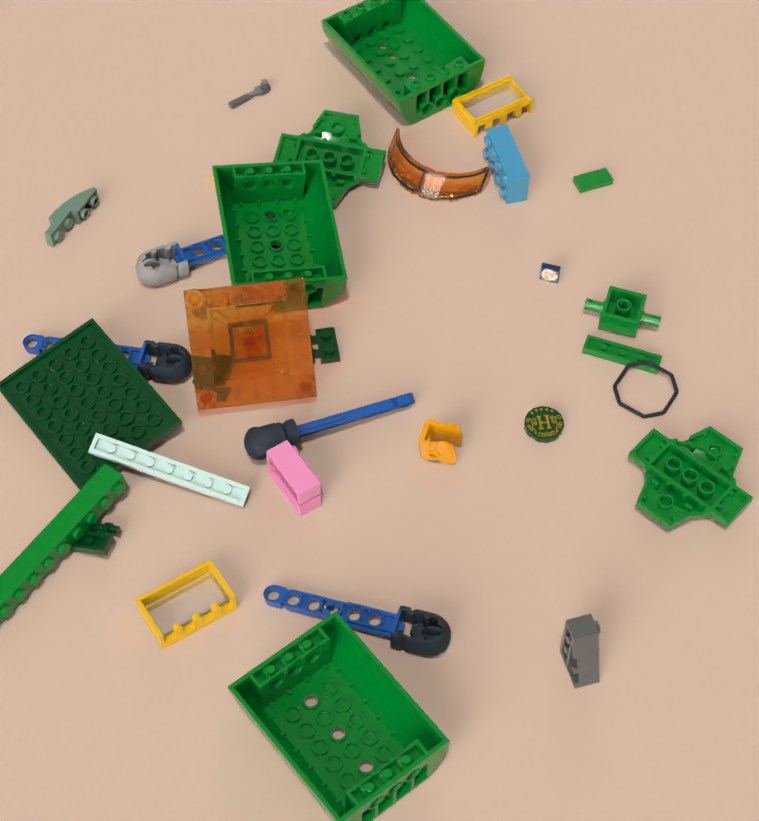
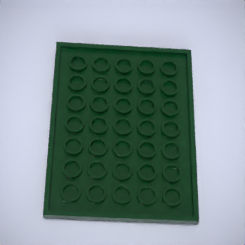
M93 318L0 381V393L79 490L104 464L116 471L124 467L88 452L96 433L148 450L183 424L181 419Z

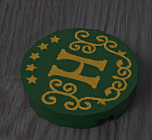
M540 406L533 408L527 413L524 420V429L526 434L530 438H534L535 441L548 443L555 441L562 434L564 420L557 410Z

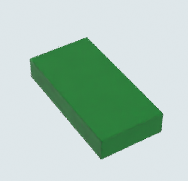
M605 167L573 176V182L578 191L583 193L613 184V178Z

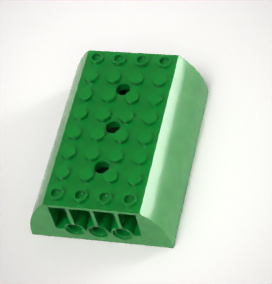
M323 159L212 166L232 292L236 302L247 312L324 307L332 302L344 289L348 278ZM271 215L275 218L267 219L266 216ZM278 245L280 246V248L274 249L271 246Z
M336 611L227 686L231 695L334 821L374 820L428 779L442 761L449 747L450 740ZM308 698H314L317 700V703L314 706H307L305 701ZM336 730H341L345 735L341 739H336L332 736V733ZM364 763H369L373 768L369 772H363L360 766Z

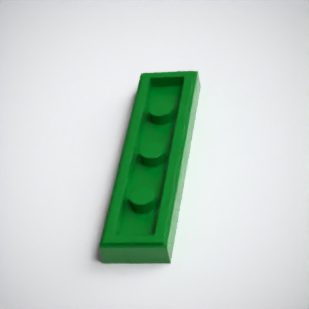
M591 335L587 336L582 349L584 354L625 366L645 360L660 366L662 360L661 355ZM648 364L632 367L656 375L658 372L657 369Z

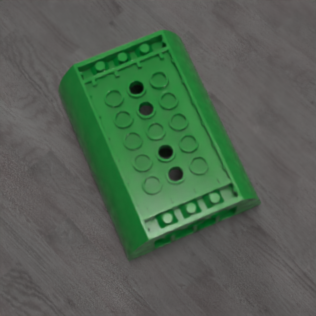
M364 0L321 20L323 32L331 43L400 115L411 124H415L452 106L453 99L473 91L484 70L485 59L425 0Z

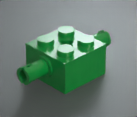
M613 286L609 287L606 299L603 302L586 298L584 310L600 313L599 329L636 338L639 325L645 324L659 328L661 316L645 313L644 308L647 295Z

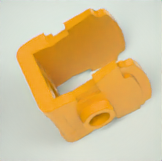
M426 420L418 439L421 457L426 460H439L446 464L455 463L457 455L454 446L461 445L463 439L460 427L455 423L445 422L440 424L438 420Z

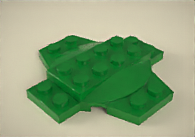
M324 110L314 123L311 132L307 134L304 132L299 136L281 133L273 162L323 159L333 208H335L349 188L361 185L362 182L379 183L386 150L368 148L367 144L362 142L359 115Z
M711 426L689 436V439L685 441H678V438L669 439L653 428L628 455V458L644 468L645 483L638 497L636 507L668 530L694 517H706L708 520L713 517L728 528L753 499L751 495L736 486V479L733 477L743 448Z

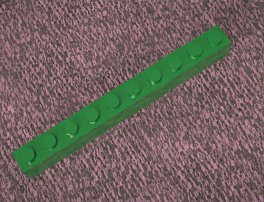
M104 464L0 575V624L12 614L20 602L26 599L30 591L40 584L43 577L56 566V563L70 551L71 545L84 536L85 530L90 525L95 524L104 511L111 507L116 498L124 493L128 485L123 474Z

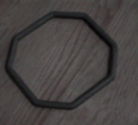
M648 360L627 364L613 384V390L619 406L641 418L664 415L679 393L674 375ZM648 364L670 376L675 392L663 411L644 415L621 402L617 385L629 367Z

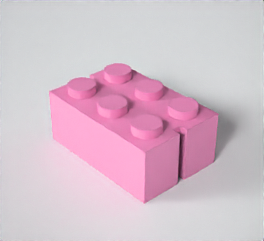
M288 440L267 450L268 474L301 517L321 506L322 492L320 486L322 482L317 474L314 475L311 472L308 462L301 459L298 449L294 445L291 446Z

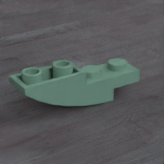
M93 187L73 196L49 217L50 227L45 232L47 245L55 247L62 240L67 230L72 227L73 223L80 225L89 216L90 211L99 202L97 188Z

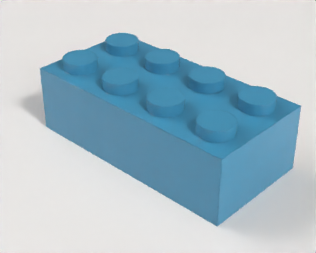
M508 125L487 128L486 136H484L485 149H483V156L488 160V167L490 172L494 174L495 184L499 186L500 197L504 198L506 204L526 201L530 175Z

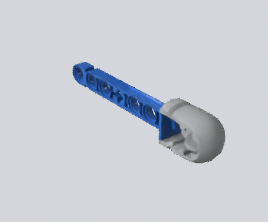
M223 235L180 248L179 244L174 241L168 243L167 246L162 245L142 253L137 259L135 266L137 276L142 283L149 286H160L175 281L178 277L189 276V266L226 254ZM214 244H219L221 248L213 249L211 246ZM202 250L205 253L203 255H197L195 254V251ZM172 258H174L176 262L174 265H171L169 261Z

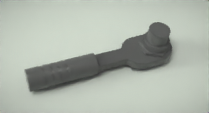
M263 79L261 84L254 88V91L228 102L229 107L234 108L256 95H264L270 92L271 86L268 80Z

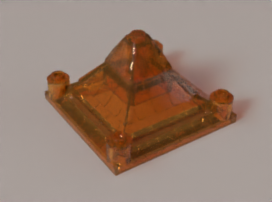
M303 277L204 289L193 288L183 291L198 410L317 397Z

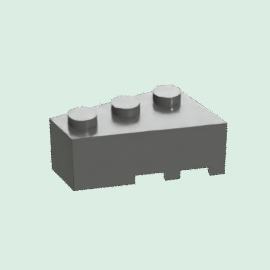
M591 614L568 619L565 622L560 653L574 689L599 682L600 626L597 621H594Z

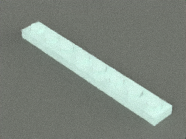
M99 433L95 434L88 451L92 455L241 508L244 507L250 491L248 486Z

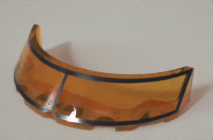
M396 128L388 149V164L392 176L408 192L431 201L444 199L455 202L459 201L460 198L471 195L475 197L481 194L490 181V167L466 173H447L420 164L405 150L400 139V129Z

